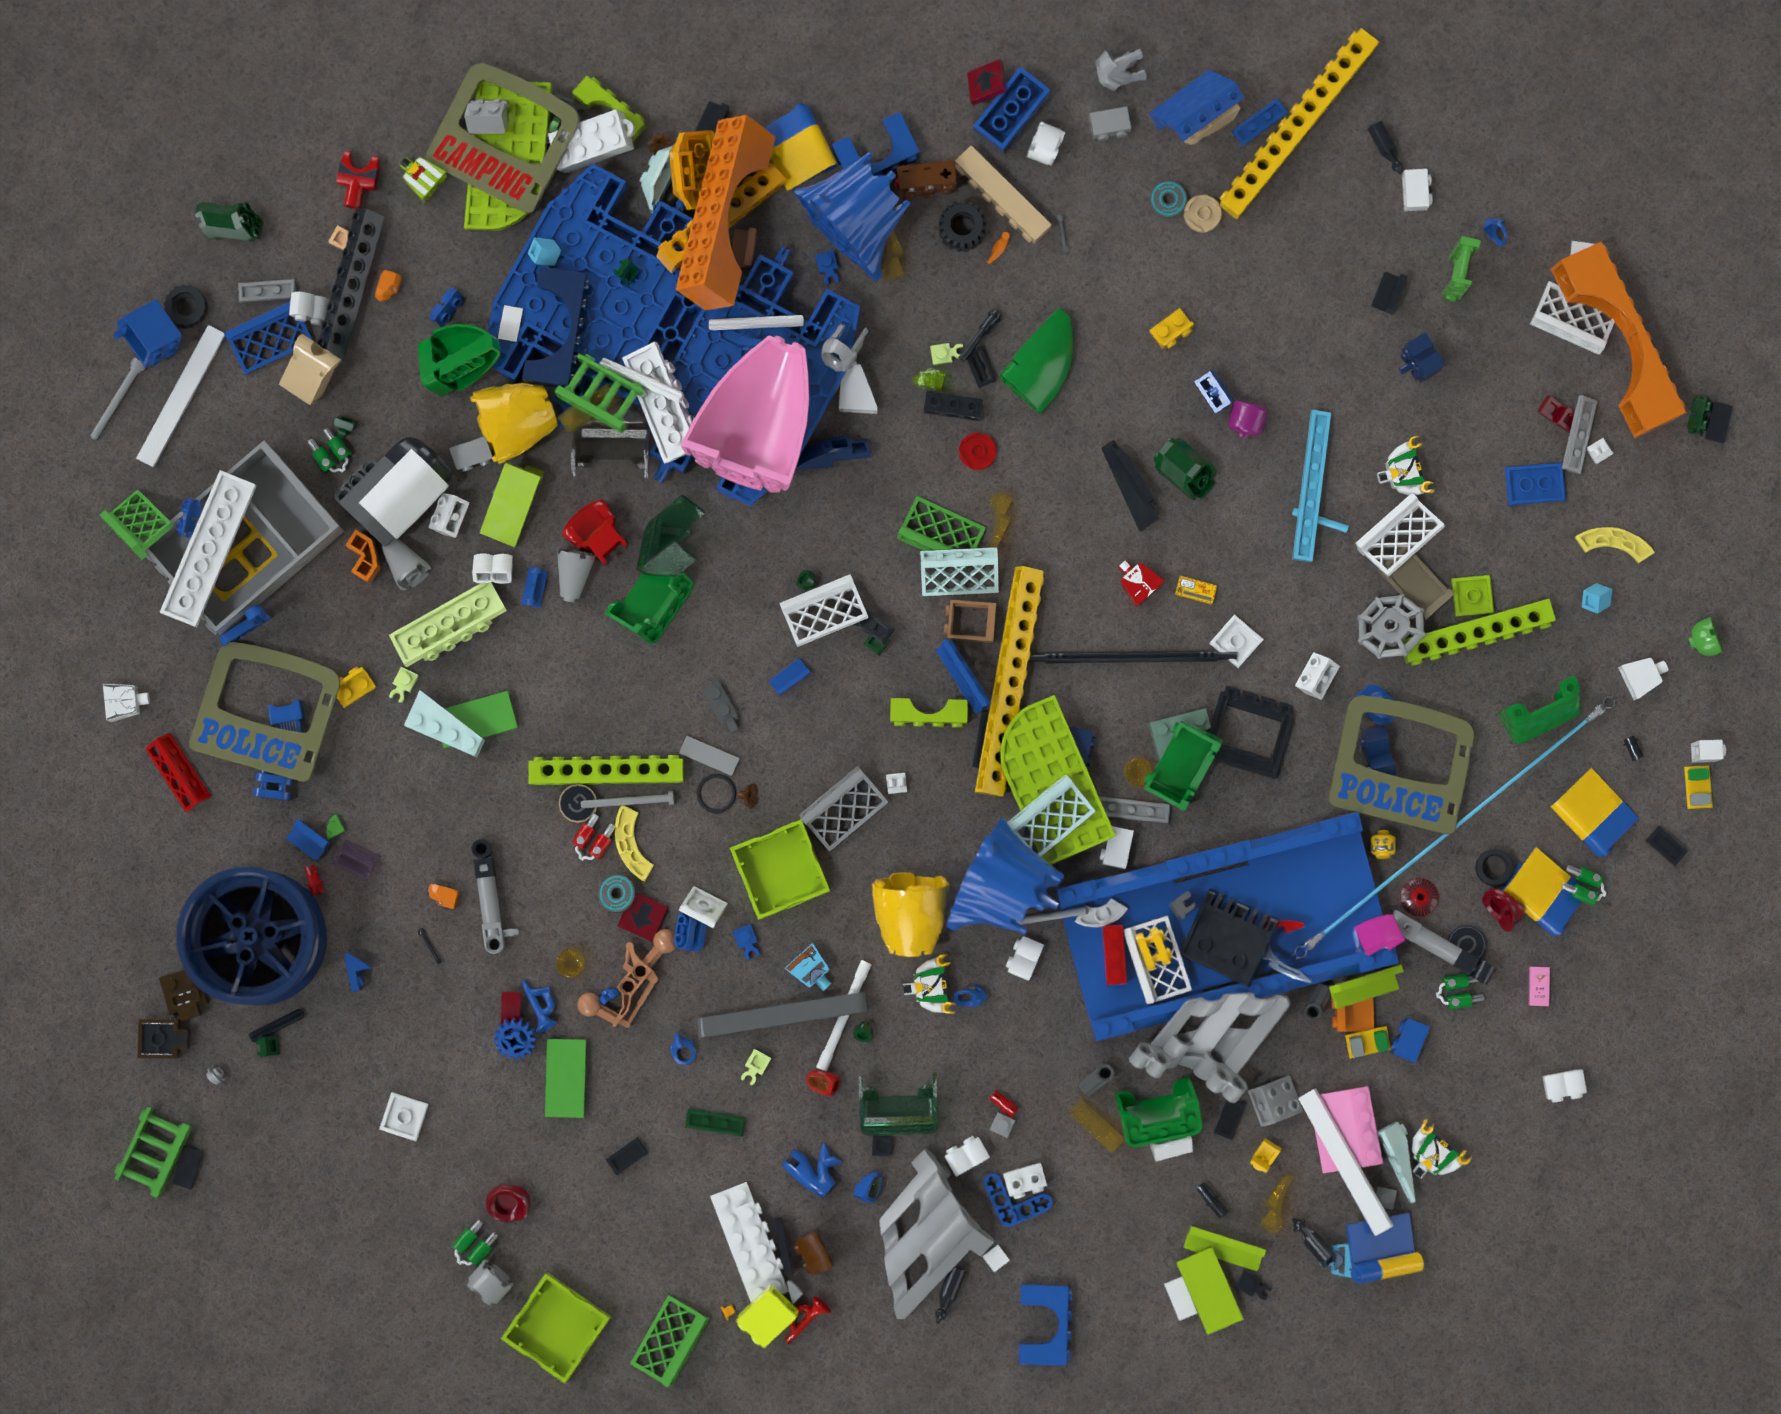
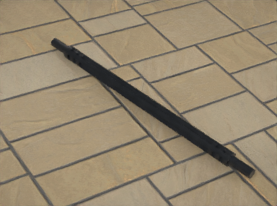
M1217 650L1045 652V654H1031L1028 662H1045V664L1217 662L1218 660H1237V652H1218Z

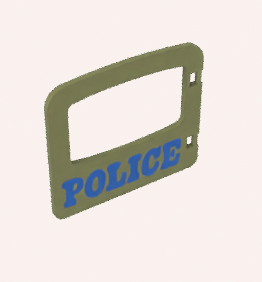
M230 642L226 646H222L217 654L189 746L192 750L300 782H308L312 777L335 699L340 689V678L332 669L300 657L268 648ZM239 659L262 663L292 671L322 683L323 689L309 731L301 733L279 729L221 710L219 708V701L232 662ZM326 694L332 695L329 706L323 705ZM308 751L314 752L310 763L305 762Z
M1364 695L1353 698L1349 702L1328 797L1329 804L1335 808L1358 812L1445 835L1453 833L1456 828L1457 815L1474 739L1472 726L1465 720L1409 703ZM1364 713H1375L1398 717L1454 734L1457 741L1448 783L1446 785L1409 780L1369 769L1355 763L1353 757L1362 715ZM1460 746L1466 747L1465 757L1459 756ZM1449 803L1455 804L1453 815L1447 814Z

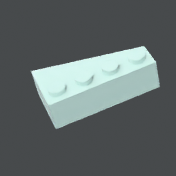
M419 691L404 726L474 757H478L485 740L425 693Z

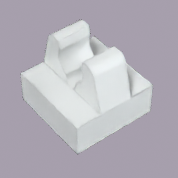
M1604 438L1586 449L1595 464L1613 454Z
M905 773L886 775L888 794L907 792Z

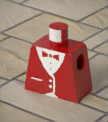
M1125 560L1118 567L1125 575L1120 580V584L1136 608L1164 583L1162 578L1141 562L1133 568Z

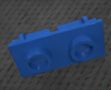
M451 287L440 299L444 305L441 306L437 303L430 312L429 318L440 327H443L450 320L455 310L461 306L465 297L458 290Z
M191 497L183 501L181 512H183L182 520L179 519L176 528L179 531L178 536H183L186 533L185 537H192L198 523L192 521V517L200 518L203 507L201 505L202 501L194 499V502H192Z
M529 567L521 605L540 608L548 571L537 567Z

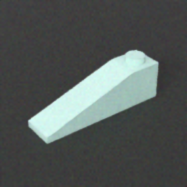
M1394 1122L1377 1130V1135L1409 1202L1413 1203L1415 1202L1408 1143L1405 1136L1408 1133L1403 1124Z

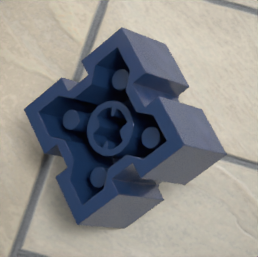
M1426 332L1406 343L1401 350V358L1405 364L1399 367L1400 373L1404 374L1411 370L1413 378L1419 380L1420 383L1439 373L1446 365L1439 353L1434 349L1433 343Z

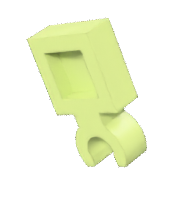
M949 343L930 346L933 366L952 363L951 357L959 359L958 357L961 354H957L956 350L963 348V344H956L953 348H950Z
M401 667L392 683L397 688L391 691L389 697L393 699L394 695L399 693L400 699L398 702L402 703L405 699V690L411 692L419 675Z
M754 1049L745 1064L750 1069L743 1073L741 1080L750 1075L752 1077L750 1085H753L756 1082V1073L762 1075L771 1058Z

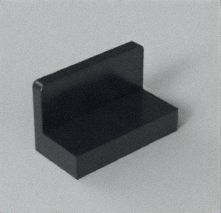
M709 101L695 131L712 130L715 133L718 120L727 118L730 111L729 106L724 103L720 106Z
M1384 272L1371 306L1392 315L1408 276L1400 274L1398 277Z

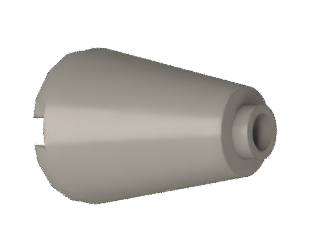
M394 538L386 547L382 546L387 563L400 590H407L406 587L410 585L412 588L417 586L429 575L427 572L428 569L431 570L429 564L400 539Z
M558 549L560 596L564 597V601L575 602V599L580 598L596 555L577 550L567 552V549Z

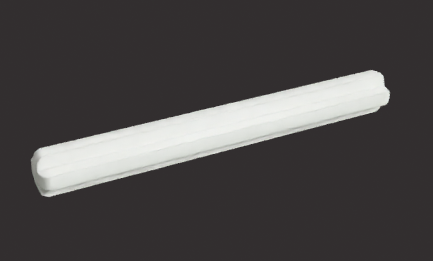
M802 315L709 320L710 330L795 327L804 325V317Z
M603 358L599 364L633 383L637 382L644 388L680 403L684 398L683 392L611 360Z

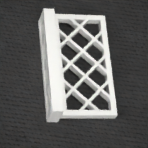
M1549 281L1530 324L1600 355L1606 346L1608 336L1615 321L1611 319L1604 323L1600 316L1602 312L1598 311V309H1594V313L1586 315L1582 307L1585 306L1584 304L1577 303L1575 306L1568 307L1559 285ZM1550 288L1557 290L1560 297L1551 300L1548 293ZM1561 300L1565 309L1556 311L1553 303ZM1549 304L1553 313L1547 315L1540 311L1543 306ZM1579 308L1582 317L1574 319L1571 310ZM1567 312L1570 321H1561L1559 314ZM1596 316L1600 324L1591 327L1588 318ZM1584 320L1588 329H1579L1576 322ZM1602 328L1605 334L1603 339L1597 337L1593 330Z
M1411 493L1356 542V546L1363 556L1365 555L1389 577L1441 531L1445 525ZM1420 508L1423 511V518H1413V512ZM1402 522H1409V530H1398L1399 525ZM1412 522H1423V530H1412ZM1426 522H1435L1437 524L1433 530H1426ZM1412 534H1422V540L1411 542ZM1388 535H1395V543H1384V539ZM1398 535H1409L1408 542L1398 543ZM1381 547V555L1372 556L1369 553L1373 548ZM1384 547H1395L1394 555H1384ZM1408 547V552L1405 555H1397V548ZM1394 559V564L1387 570L1383 566V560Z
M851 574L780 603L797 647L868 618ZM853 590L854 597L852 602L842 599L846 592ZM831 598L837 600L834 609L825 606L827 600ZM840 602L850 605L846 614L837 611ZM816 606L820 608L816 616L807 613L809 607ZM853 606L862 611V615L857 617L849 614ZM823 609L832 612L829 621L819 618ZM794 613L802 615L799 623L791 621L789 616ZM835 614L844 617L842 623H832ZM805 616L814 619L811 628L802 625ZM817 621L827 624L823 631L814 630ZM800 628L809 631L807 637L801 640L797 637Z
M1168 916L1123 930L1147 1004L1192 990ZM1165 921L1168 929L1164 936L1166 940L1172 942L1173 949L1171 954L1175 950L1177 958L1172 957L1179 962L1180 966L1175 973L1167 969V965L1163 967L1154 963L1163 968L1158 979L1149 974L1135 937V930L1141 928L1149 930L1147 926L1154 924L1153 928H1155L1157 923ZM1168 931L1171 939L1166 937ZM1150 944L1148 945V946H1150V947L1156 949L1155 954L1158 953L1156 947H1154V946H1152V945H1150ZM1180 969L1182 971L1183 976L1178 974ZM1164 970L1175 975L1170 985L1160 981ZM1177 976L1185 980L1187 988L1178 990L1172 987ZM1151 978L1154 979V980H1156V983H1155L1154 986H1153V983H1152ZM1158 982L1169 987L1166 994L1157 997L1155 992ZM1170 988L1175 990L1174 992L1168 993Z

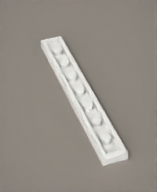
M210 325L207 326L136 459L153 468L156 466L225 338L223 332Z
M1313 1089L1298 1098L1374 1235L1377 1236L1393 1227L1317 1089Z

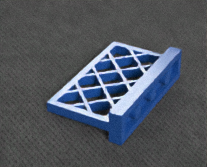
M290 302L224 332L244 374L292 353L293 343L295 344L294 340L297 331L304 332L313 341L304 321H298L296 327L286 324L287 318L290 316ZM275 322L282 325L279 336L269 332L271 324ZM285 326L295 329L292 340L281 337ZM261 331L265 333L262 344L251 340L254 332ZM267 334L278 337L275 348L264 345ZM239 339L248 341L244 352L236 348L235 341ZM280 339L291 342L287 351L283 352L277 349ZM250 342L260 345L257 356L247 353ZM263 347L273 350L270 359L260 358ZM246 355L256 358L254 366L248 369L244 365Z
M943 640L941 646L935 649L976 715L988 708L991 702L953 641Z

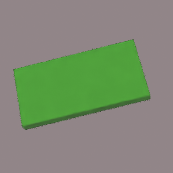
M508 691L444 708L482 738L518 728ZM442 743L444 749L451 747Z
M547 1039L545 1117L584 1118L586 1040Z

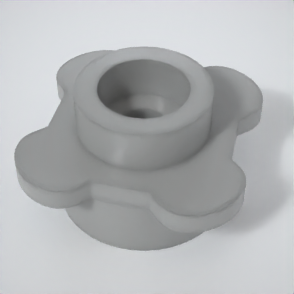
M213 1065L207 1069L206 1076L213 1084L217 1085L222 1080H226L221 1068Z

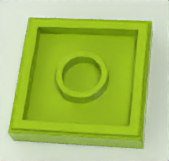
M1490 575L1451 579L1452 592L1454 593L1455 617L1494 613Z

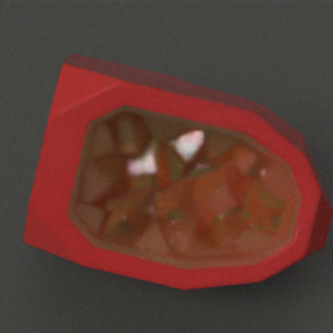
M813 1070L806 1076L807 1086L812 1091L826 1096L835 1095L841 1081L840 1076L825 1071Z

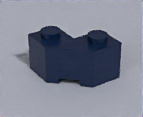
M1380 726L1361 730L1362 738L1359 739V742L1367 760L1365 767L1396 776L1395 763L1390 753L1389 737L1385 727Z

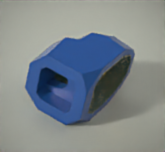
M876 1171L870 1172L869 1175L863 1177L861 1182L856 1185L853 1196L872 1204L878 1198L881 1191L883 1176Z

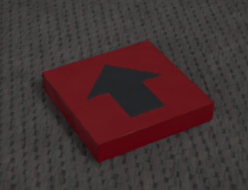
M1001 59L967 72L970 103L973 106L1006 92L1004 66Z
M636 893L635 901L629 910L623 912L617 926L653 942V938L661 925L668 907Z

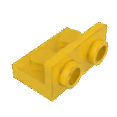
M1179 308L1150 329L1149 332L1162 349L1165 347L1170 349L1178 342L1176 339L1180 336L1186 337L1193 331L1191 328H1193L1194 323L1190 322Z
M355 667L348 672V676L345 678L340 677V689L337 699L343 708H346L377 688L363 667Z

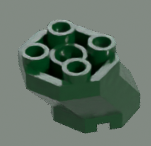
M202 202L196 207V219L200 217L201 220L199 227L210 240L216 238L219 241L222 238H231L254 242L261 237L262 218L251 209L248 202L238 203L234 206Z
M1169 438L1159 452L1154 455L1155 468L1159 474L1170 481L1188 498L1192 500H1197L1196 497L1204 498L1214 487L1215 481L1212 479L1213 475H1217V471L1213 464L1205 460L1180 438Z

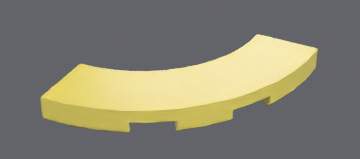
M1594 528L1575 536V539L1585 553L1598 547H1614L1631 555L1638 564L1655 553L1639 536L1620 528Z
M621 805L615 822L616 846L627 868L645 882L654 865L643 857L635 841L634 827L639 813L625 805Z

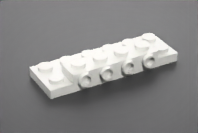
M653 342L622 358L627 368L674 389L682 390L681 383L674 378L675 368L673 364L668 362V360H664L657 342ZM644 388L647 395L645 399L639 395L637 397L663 462L667 464L686 455L681 447V443L694 417L688 413L689 403L685 397L682 399V402L678 403Z
M747 1182L710 1196L750 1302L756 1299L770 1284L781 1294L789 1292L781 1269H783L780 1257L777 1259L773 1251L777 1250L773 1239H768L767 1233L770 1232L766 1221L762 1222L760 1214H763L759 1203L755 1204Z

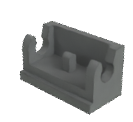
M1186 891L1168 905L1179 921L1185 918V915L1195 907V903L1186 907L1188 903H1184L1191 896L1189 891Z

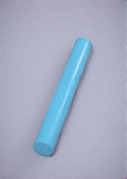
M1294 508L1292 515L1298 517V509ZM1318 516V524L1347 532L1348 525Z

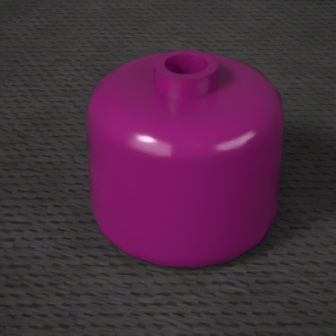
M1236 400L1232 405L1228 427L1238 432L1237 436L1249 438V435L1260 436L1264 430L1268 409L1257 404Z

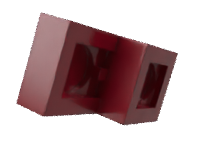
M1546 396L1537 412L1570 433L1575 412L1569 407H1564L1552 396Z
M502 991L501 1024L504 1025L506 1019L511 1022L512 1018L519 1022L521 1019L522 993Z

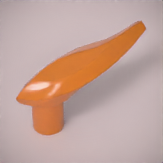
M1004 232L1002 237L995 243L991 256L987 260L988 264L996 260L1006 249L1010 237L1008 232Z

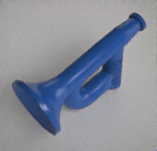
M528 980L523 981L521 985L538 1018L536 1033L544 1032L555 1026L557 1021L546 1017L555 1008L549 986L532 989L528 984ZM543 995L547 1003L545 1009L541 1008L536 996Z

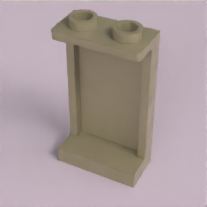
M1408 547L1397 548V555H1405L1408 552ZM1416 554L1412 555L1389 577L1380 569L1377 570L1399 595L1405 594L1406 598L1419 608L1424 609V621L1454 595L1450 588L1447 589ZM1394 559L1383 560V566L1387 570L1394 564Z

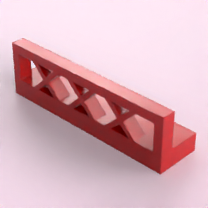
M171 733L156 738L145 748L186 813L191 811L197 804L211 797ZM155 746L159 751V756L153 749ZM165 763L169 766V772L165 768ZM175 779L178 780L180 788L175 784ZM186 796H188V798L192 802L190 805L186 801Z

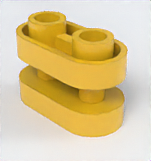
M1157 927L1149 929L1151 935L1145 938L1143 933L1135 935L1148 971L1156 969L1154 963L1162 961L1163 966L1170 964V959L1173 958L1169 947H1164L1163 941L1166 939L1162 929L1158 930ZM1151 943H1155L1158 954L1151 956L1147 946Z

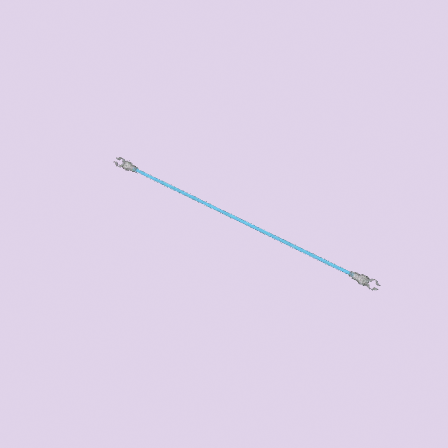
M1598 704L1597 706H1595L1593 708V711L1587 715L1583 722H1581L1578 726H1576L1573 730L1566 734L1562 739H1560L1557 743H1555L1552 747L1545 751L1541 756H1539L1536 760H1534L1531 764H1529L1526 768L1519 772L1515 777H1513L1510 781H1508L1505 785L1498 789L1494 794H1492L1489 798H1487L1484 802L1477 806L1473 811H1471L1468 815H1466L1463 819L1456 823V828H1458L1461 824H1463L1466 820L1473 816L1477 811H1479L1482 807H1484L1487 803L1494 799L1498 794H1500L1503 790H1505L1508 786L1515 782L1519 777H1521L1524 773H1526L1529 769L1536 765L1540 760H1542L1545 756H1547L1550 752L1557 748L1561 743H1563L1566 739H1568L1571 735L1578 731L1582 726H1584L1586 723L1588 724L1597 717L1602 716L1606 712V708L1602 704ZM1443 834L1327 929L1307 939L1304 942V947L1308 951L1313 950L1330 930L1448 835Z

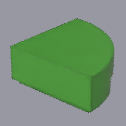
M556 115L549 125L548 134L555 132L561 121Z
M337 814L329 820L326 836L328 840L346 831Z

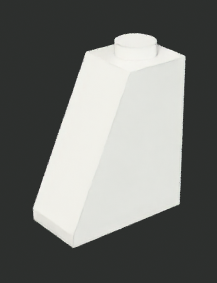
M854 362L852 363L853 367L847 370L840 383L839 412L877 414V405L860 364Z

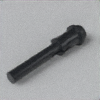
M992 310L988 312L987 318L979 326L980 330L958 357L962 362L966 361L982 338L990 333L996 323L1001 321L1000 318L1002 316L998 311Z

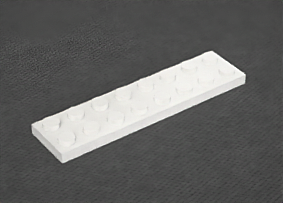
M221 470L219 471L160 613L197 628L256 489V484Z

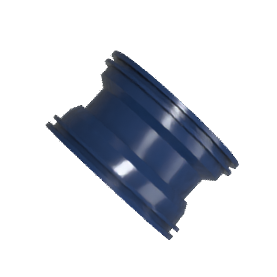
M236 867L209 877L191 893L179 916L176 940L178 954L186 973L202 991L227 1003L261 1006L289 999L310 983L318 972L325 955L327 929L319 904L300 883L288 876L266 869ZM262 887L248 914L226 898L229 894L240 889ZM275 892L290 903L298 919L270 921ZM217 907L231 931L205 943L207 922L212 911ZM237 918H242L243 920L241 928H236L235 926ZM271 926L276 930L273 937L267 935V930ZM301 933L300 949L294 963L291 964L276 943ZM246 950L251 952V958L248 961L243 959V953ZM237 953L235 984L218 973L208 956ZM259 960L282 975L269 984L249 987Z

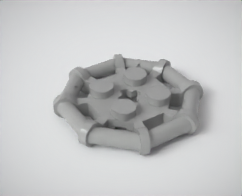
M1405 594L1375 597V600L1357 617L1359 645H1363L1377 656V659L1408 656L1411 649L1422 638H1425L1424 609L1419 608L1406 598ZM1396 603L1395 606H1392V608H1387L1383 606L1385 604ZM1404 605L1411 611L1406 613L1401 607ZM1377 608L1380 609L1373 617H1370ZM1416 618V629L1411 628V619ZM1394 622L1395 627L1389 630L1387 624ZM1367 623L1372 625L1371 632L1369 633L1366 632ZM1409 634L1413 635V637L1404 646L1402 641ZM1373 638L1377 639L1380 642L1379 648L1370 640ZM1398 644L1399 646L1397 649L1386 650V645L1396 646Z

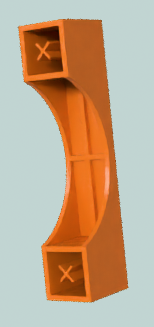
M748 115L718 120L675 289L704 310L734 306L742 271L736 262L729 239L728 214L730 202L736 187L746 175L768 170L775 141L773 134Z
M1599 242L1561 259L1551 268V271L1566 302L1584 304L1598 309V311H1601L1615 321L1614 323L1627 341L1631 353L1632 374L1627 392L1618 406L1634 439L1685 414V404L1679 399L1676 393L1677 388L1670 381L1666 366L1662 365L1660 354L1654 348L1651 336L1643 326L1642 317L1637 314L1634 308L1633 299L1626 292L1625 283L1623 280H1620L1617 274L1616 265L1609 258L1607 247L1603 246L1602 242Z

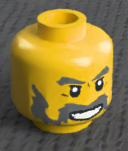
M1387 830L1377 831V834L1371 837V853L1377 859H1390L1396 853V837L1389 834Z

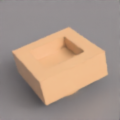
M337 226L328 241L329 244L344 250L349 231Z

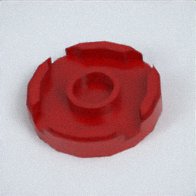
M975 432L967 435L959 446L961 462L971 470L980 471L988 468L996 458L994 441L990 436L983 433Z

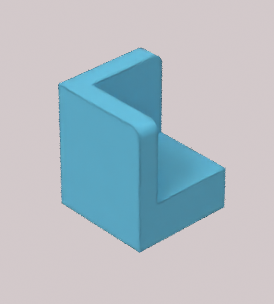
M534 238L528 255L535 264L555 266L561 249L554 240Z
M1595 583L1583 590L1582 608L1600 613L1610 607L1612 589Z

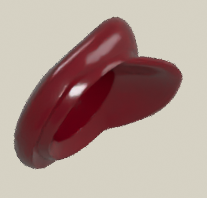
M1489 889L1482 897L1484 907L1506 932L1512 931L1515 922L1524 916L1525 910L1522 904L1505 891Z
M500 1185L493 1188L486 1196V1209L488 1214L497 1221H520L526 1218L530 1209V1196L521 1186Z

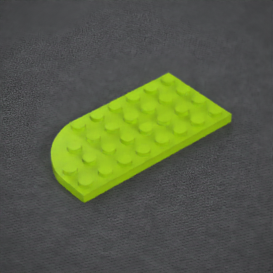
M486 81L481 82L476 90V101L478 99H485V101H494L495 99L509 101V108H506L509 122L506 133L472 135L486 144L522 161L534 165L541 164L547 152L550 111L508 89ZM530 82L552 94L551 83ZM468 184L464 222L466 230H502L513 226L528 215V213ZM536 184L532 194L537 196L541 185Z
M1055 695L1022 709L1007 727L1000 752L1002 770L1020 811L1064 775H1067L1072 780V783L1096 811L1042 855L1041 858L1051 865L1116 837ZM1071 787L1065 791L1064 800H1075V792ZM1053 801L1050 804L1049 812L1060 813L1061 802ZM1064 802L1063 814L1073 815L1074 803ZM1077 804L1076 815L1083 816L1089 811L1085 804ZM1046 814L1036 815L1034 825L1045 826ZM1049 815L1048 826L1058 827L1059 816ZM1062 816L1061 827L1069 828L1072 825L1073 817ZM1034 827L1033 838L1043 839L1044 828ZM1047 828L1046 840L1057 838L1058 829ZM1033 841L1039 853L1042 850L1043 842Z

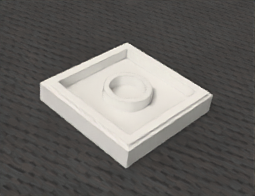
M1234 614L1209 644L1218 652H1237V660L1229 659V661L1239 668L1263 639Z
M693 886L679 911L714 928L728 903Z
M391 1092L379 1129L417 1141L429 1104Z

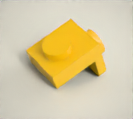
M1265 1138L1253 1154L1250 1163L1256 1170L1267 1173L1271 1164L1280 1153L1281 1148Z

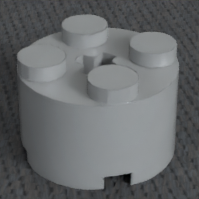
M484 1260L469 1276L467 1286L472 1291H477L482 1295L481 1299L486 1304H498L513 1287V1282L509 1284L508 1280L510 1278L495 1264L492 1266L488 1265L489 1261Z

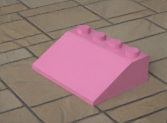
M1364 1086L1319 1094L1359 1166L1367 1167L1383 1164L1369 1087ZM1315 1130L1322 1172L1338 1171Z

